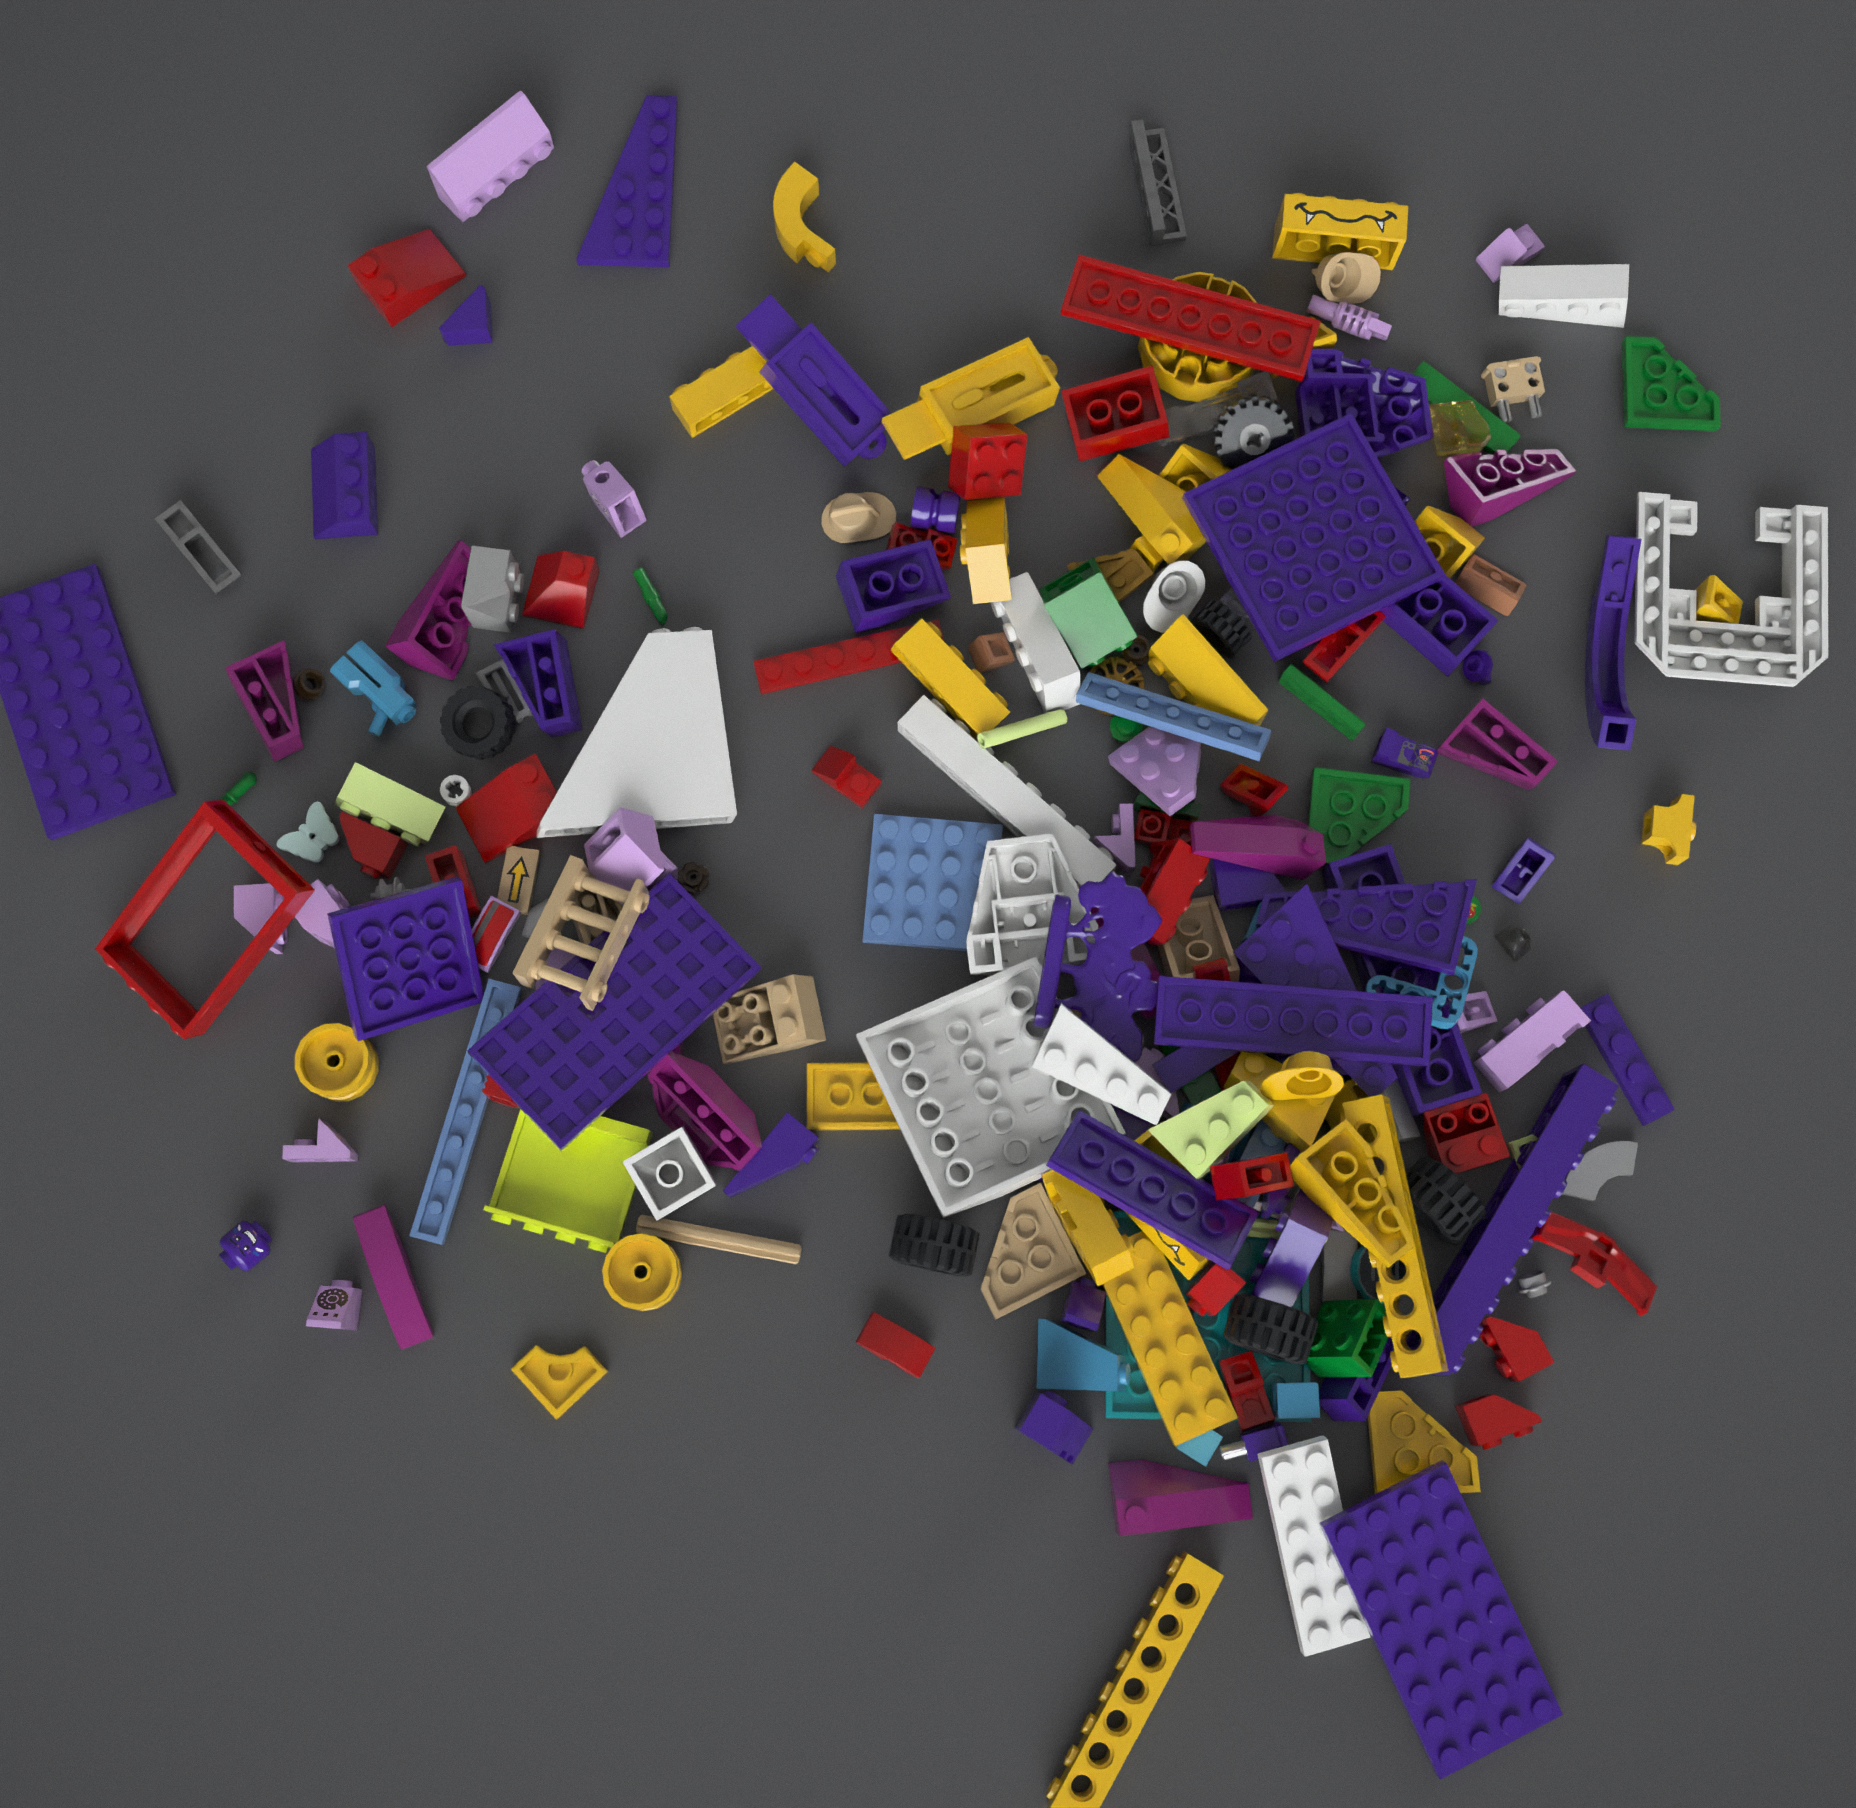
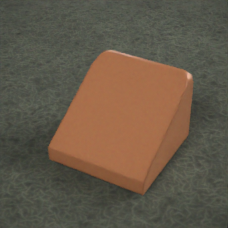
M1004 632L978 636L968 646L979 673H985L1015 661Z

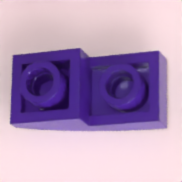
M1290 1143L1283 1153H1288L1289 1164L1291 1165L1301 1151ZM1291 1187L1263 1193L1261 1217L1267 1220L1273 1211L1280 1215L1291 1200L1286 1195Z

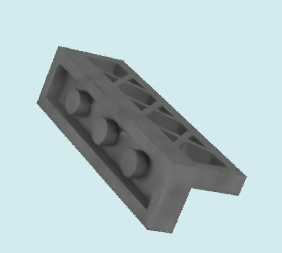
M1143 119L1131 121L1128 140L1150 246L1186 241L1187 234L1165 129L1145 130ZM1159 139L1160 148L1155 154L1149 151L1147 140ZM1154 164L1166 172L1161 181L1155 179ZM1159 191L1171 197L1172 202L1166 209L1160 204ZM1167 218L1175 223L1178 232L1165 234L1164 219Z

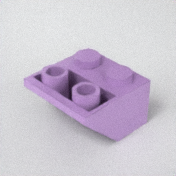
M620 807L584 844L589 872L597 880L631 891L636 878L643 880L647 887L664 871V862L661 856L653 816Z

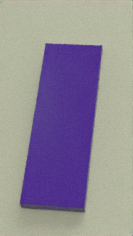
M1078 1110L1046 1164L1047 1167L1226 1270H1229L1259 1214L1258 1211L1235 1198L1216 1201L1214 1186L1202 1179H1196L1190 1172L1081 1110Z

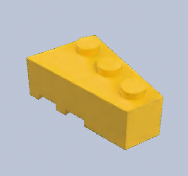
M1053 1169L1042 1174L1041 1177L1050 1202L1066 1234L1097 1286L1133 1269L1134 1265L1130 1254L1135 1252L1126 1234L1120 1235L1117 1229L1119 1228L1117 1219L1111 1209L1106 1210L1103 1204L1104 1199Z

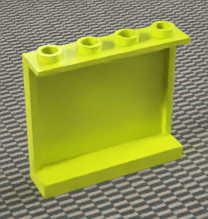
M520 1109L489 1206L485 1205L483 1210L492 1213L491 1220L510 1225L512 1219L524 1222V1230L542 1235L544 1229L557 1232L555 1239L575 1244L576 1238L589 1241L587 1248L607 1253L608 1247L612 1248L621 1239L637 1187L623 1161L650 1146L653 1133L645 1128L600 1116L566 1148L560 1151Z

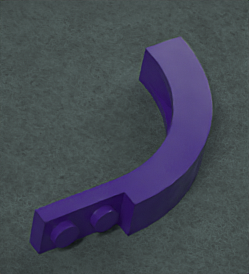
M1606 534L1596 596L1592 597L1586 643L1585 702L1590 733L1598 748L1631 751L1636 718L1629 708L1626 696L1624 653L1628 613L1642 540L1639 537Z

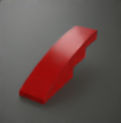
M1379 610L1324 637L1303 660V663L1327 683L1380 626L1386 615Z

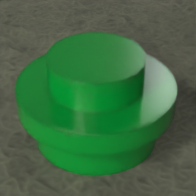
M1114 715L1110 722V732L1119 742L1127 743L1141 733L1142 730L1141 723Z

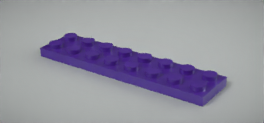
M1159 976L1154 1045L1291 1056L1303 1051H1313L1325 1054L1330 1059L1429 1066L1433 997Z

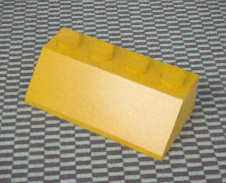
M1184 614L1150 647L1148 653L1149 667L1157 676L1162 675L1169 683L1170 691L1177 699H1183L1188 704L1254 725H1261L1268 712L1266 706Z

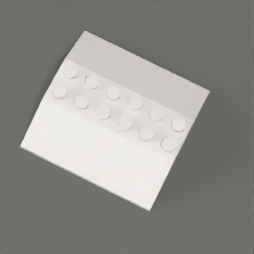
M1033 957L856 1034L857 1040L943 1218L999 1198L1042 1178V1174L1052 1170L1046 1164L1078 1110L1083 1111L1119 1133L1126 1134L1110 1103L1032 1067L1033 1061L1049 1028L1034 1027L1035 1009L1042 967L1037 957ZM1054 1008L1053 1019L1058 1011L1056 1008Z

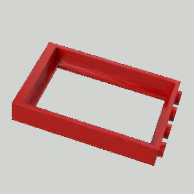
M225 800L204 801L95 947V950L103 957L104 962L109 967L115 969L126 980L127 986L138 992L148 1002L149 1008L159 1014L170 1025L171 1030L184 1040L204 1035L315 889ZM217 831L285 899L199 1011H197L131 944Z

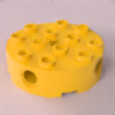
M1196 272L1172 279L1257 303L1244 286L1233 280L1230 283L1223 278L1214 277L1212 273ZM1139 337L1138 351L1143 368L1153 365L1158 387L1180 400L1205 403L1227 398L1243 387L1255 370L1251 367Z

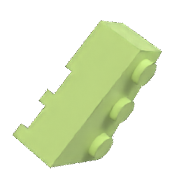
M1243 1080L1148 1131L1196 1179L1205 1178L1211 1171L1210 1166L1217 1165L1275 1105L1261 1094V1091L1251 1081Z

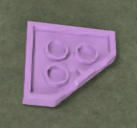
M1149 726L1108 755L1110 765L1169 816L1196 798V779L1200 766L1201 742Z

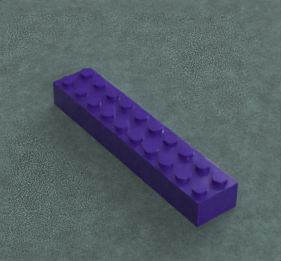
M1581 1064L1564 1072L1527 1136L1532 1134L1538 1138L1537 1141H1530L1520 1147L1519 1151L1521 1154L1517 1159V1163L1514 1158L1484 1207L1486 1211L1485 1217L1468 1234L1432 1295L1449 1371L1433 1373L1431 1375L1450 1376L1451 1372L1455 1374L1461 1368L1466 1358L1462 1353L1468 1343L1473 1344L1481 1334L1483 1327L1479 1324L1486 1313L1490 1315L1499 1303L1500 1297L1497 1296V1293L1502 1285H1508L1516 1274L1517 1268L1514 1267V1264L1520 1255L1525 1256L1534 1242L1531 1235L1537 1226L1539 1228L1542 1227L1551 1213V1210L1547 1209L1553 1198L1558 1199L1565 1190L1568 1182L1564 1179L1569 1170H1575L1582 1161L1584 1153L1581 1150L1586 1141L1591 1142L1599 1132L1601 1125L1597 1122L1603 1112L1607 1114L1617 1100L1614 1093L1619 1085L1589 1066ZM1412 1330L1406 1339L1410 1349L1416 1350L1421 1344V1336L1415 1330Z

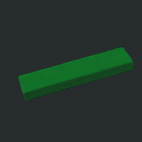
M1425 361L1412 373L1426 380L1429 408L1489 454H1494L1496 450H1506L1508 453L1522 436Z

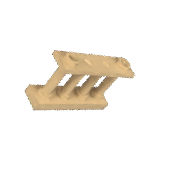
M570 855L518 960L513 975L521 985L531 989L534 988L537 980L544 978L582 992L579 998L588 1010L593 1011L597 1002H601L606 995L607 981L639 914L646 910L650 896L643 880L636 878L631 891L591 878L584 861ZM588 890L624 903L617 920L577 907L575 902L580 891ZM573 919L607 931L610 935L603 949L600 950L561 936V930L565 922ZM558 948L596 962L588 980L548 966L546 961L551 951Z

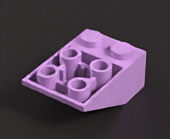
M318 879L310 884L315 891L296 914L295 918L308 933L320 942L335 948L327 913L348 908L351 905L340 891H337L332 884L326 886Z

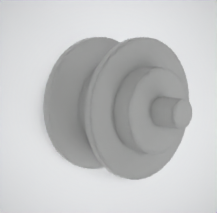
M398 877L394 878L393 884L388 885L384 879H380L379 886H376L375 893H370L371 900L379 899L411 889H405L404 883H400Z

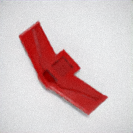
M1552 1211L1544 1225L1540 1228L1538 1226L1535 1228L1531 1235L1534 1241L1538 1240L1575 1256L1570 1267L1572 1272L1597 1289L1605 1285L1606 1280H1608L1632 1304L1640 1317L1648 1313L1657 1285L1616 1244L1615 1240L1602 1231H1596Z

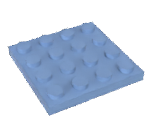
M874 814L863 943L967 951L966 939L987 841L1001 840L1003 825Z

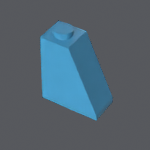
M1038 1319L1037 1389L1125 1392L1126 1385L1130 1383L1131 1369L1130 1365L1126 1363V1356L1055 1320Z

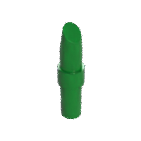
M639 568L633 572V575L642 591V596L659 623L664 625L668 615L660 600L661 597L656 587H653L645 569Z

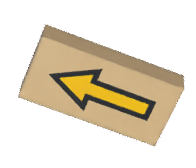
M511 846L506 850L497 899L518 909L521 914L528 915L531 909L541 852L540 850Z

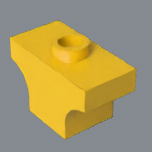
M1681 794L1671 801L1670 807L1654 805L1644 813L1641 844L1658 848L1663 853L1666 864L1679 865L1689 858L1690 842L1694 839L1696 833V823L1692 822L1695 797L1693 795Z

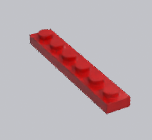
M939 619L928 621L932 622L942 633ZM914 625L755 660L753 662L761 694L902 663L892 653L891 648Z

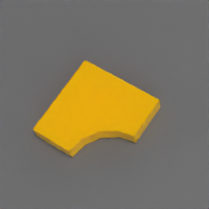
M535 1345L511 1368L515 1375L555 1419H559L608 1372L586 1346L572 1354L556 1355L548 1353L540 1346Z

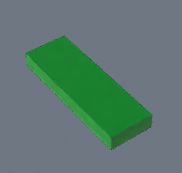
M1290 664L1283 672L1278 681L1282 686L1352 742L1366 725L1364 721L1294 665Z

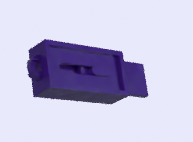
M770 294L735 326L766 360V364L759 373L844 467L857 455L868 460L880 456L887 444L886 436L883 433L885 427L881 421L883 417L892 414L890 410L812 323H809L802 330ZM875 441L876 446L872 449H869V444Z

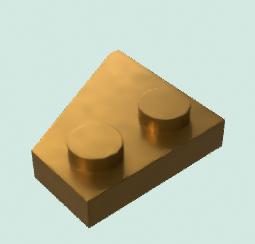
M1135 549L1121 551L1118 554L1095 557L1119 603L1155 575ZM1085 561L1072 562L1067 567L1069 570H1072Z

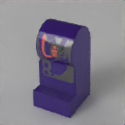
M1386 727L1379 737L1371 762L1413 777L1429 778L1438 756V751L1431 746L1416 743L1411 739L1400 736L1398 731Z

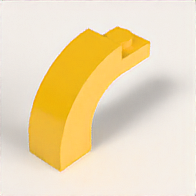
M794 161L781 177L774 194L773 212L776 234L782 248L794 262L798 263L805 256L814 267H822L829 273L836 265L835 248L809 230L802 221L807 208L819 196V181L817 177Z

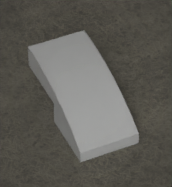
M1331 1229L1328 1240L1321 1250L1322 1279L1320 1298L1322 1302L1357 1299V1290L1352 1283L1350 1266L1352 1256L1355 1250L1358 1249V1240L1346 1230L1342 1232Z

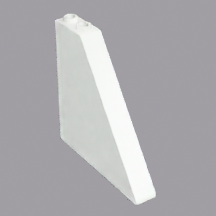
M690 627L680 632H671L670 629L663 628L648 633L540 821L537 829V838L594 834L620 807L653 816L656 829L732 823L737 815L712 630Z

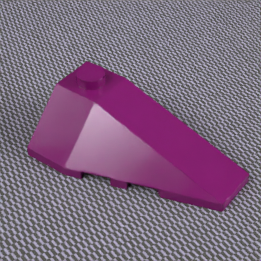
M1558 449L1524 450L1522 454H1507L1506 450H1496L1494 454L1481 455L1480 450H1470L1448 457L1444 461L1450 507L1459 518L1463 519L1471 527L1501 516L1576 473V470Z
M1272 814L1196 821L1190 824L1192 854L1300 880L1306 879L1326 863L1323 834L1302 821Z

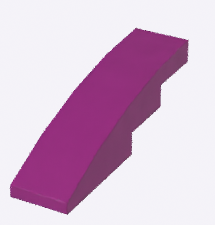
M386 1204L353 1216L354 1225L368 1267L400 1350L433 1338L434 1332L423 1308L422 1296L411 1273L410 1261Z

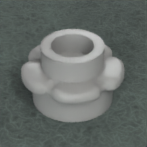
M1544 1271L1533 1272L1518 1278L1521 1287L1518 1291L1519 1293H1527L1528 1298L1537 1297L1548 1292L1546 1286L1551 1284V1280H1547Z

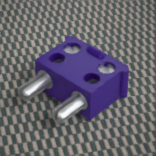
M1276 1421L1273 1425L1239 1433L1241 1441L1220 1446V1452L1225 1460L1245 1455L1246 1459L1251 1462L1259 1460L1258 1453L1286 1446L1288 1441L1283 1425Z

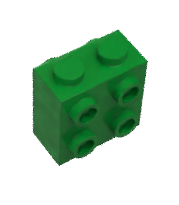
M1377 1299L1323 1301L1316 1317L1318 1326L1307 1363L1305 1364L1318 1377H1372L1388 1339L1383 1325V1316H1387L1386 1309Z

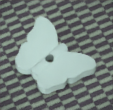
M317 801L310 806L307 812L306 824H301L299 831L283 835L278 839L276 845L281 850L289 851L295 856H300L302 859L318 863L324 857L323 851L328 846L336 845L340 840V836L335 825L331 823V818L327 815L323 804Z

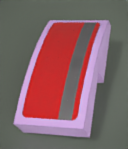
M490 896L471 930L478 967L489 973L505 947L504 941L521 915L518 909L493 896Z

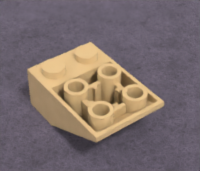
M793 974L736 992L713 1013L723 1064L795 1050L826 1041L812 976Z

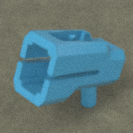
M362 640L352 646L346 653L380 688L369 680L344 655L330 669L333 676L353 695H365L372 702V709L376 714L368 730L370 734L380 737L388 718L395 725H399L400 723L408 722L415 715L417 704L405 692V682L401 676Z

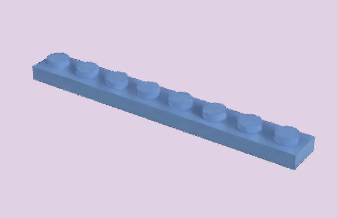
M488 979L467 1050L518 1006L523 990L521 987ZM466 1051L409 1235L410 1237L440 1245H445L489 1098L482 1092V1089L485 1088L484 1083L488 1081L486 1078L488 1074L468 1054V1051Z

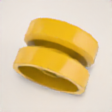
M340 1023L323 1024L312 1029L300 1041L295 1053V1070L300 1082L311 1092L334 1102L351 1101L363 1096L373 1086L379 1072V1057L374 1045L368 1039L356 1040L351 1027ZM339 1061V1064L334 1067L335 1062Z
M641 1233L626 1236L613 1245L605 1257L602 1274L604 1286L612 1299L624 1307L648 1311L658 1309L671 1301L679 1289L682 1269L680 1259L671 1246L656 1236ZM645 1266L647 1268L646 1277L642 1279L636 1277V1270H642V1267Z

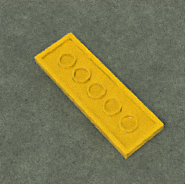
M1141 1231L1128 1237L1135 1251L1130 1254L1134 1268L1107 1281L1102 1286L1174 1446H1178L1238 1417L1163 1252Z

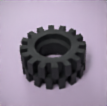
M1209 600L1192 618L1193 626L1214 649L1218 650V653L1224 654L1228 658H1234L1252 639L1249 628L1244 625L1245 622L1237 617L1238 614L1234 611L1231 612L1227 605L1223 606L1218 600Z

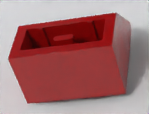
M1487 1093L1423 1113L1426 1149L1429 1158L1442 1163L1454 1173L1459 1174L1510 1157Z

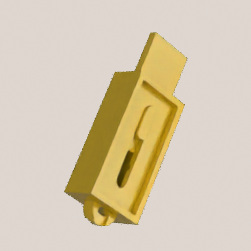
M1027 337L921 386L916 403L883 417L881 422L904 460L938 444H941L945 453L950 455L954 426L1009 422L1014 425L1054 406L1060 389L1055 380L1058 369L1056 364L1050 359L1051 357L1039 354L1030 338Z

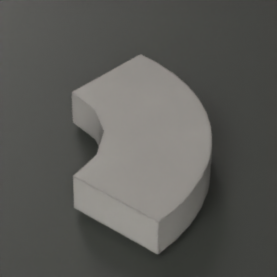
M1610 1142L1587 1151L1575 1170L1570 1169L1564 1180L1568 1183L1561 1195L1594 1201L1599 1188L1608 1179L1616 1176L1633 1175L1638 1142Z

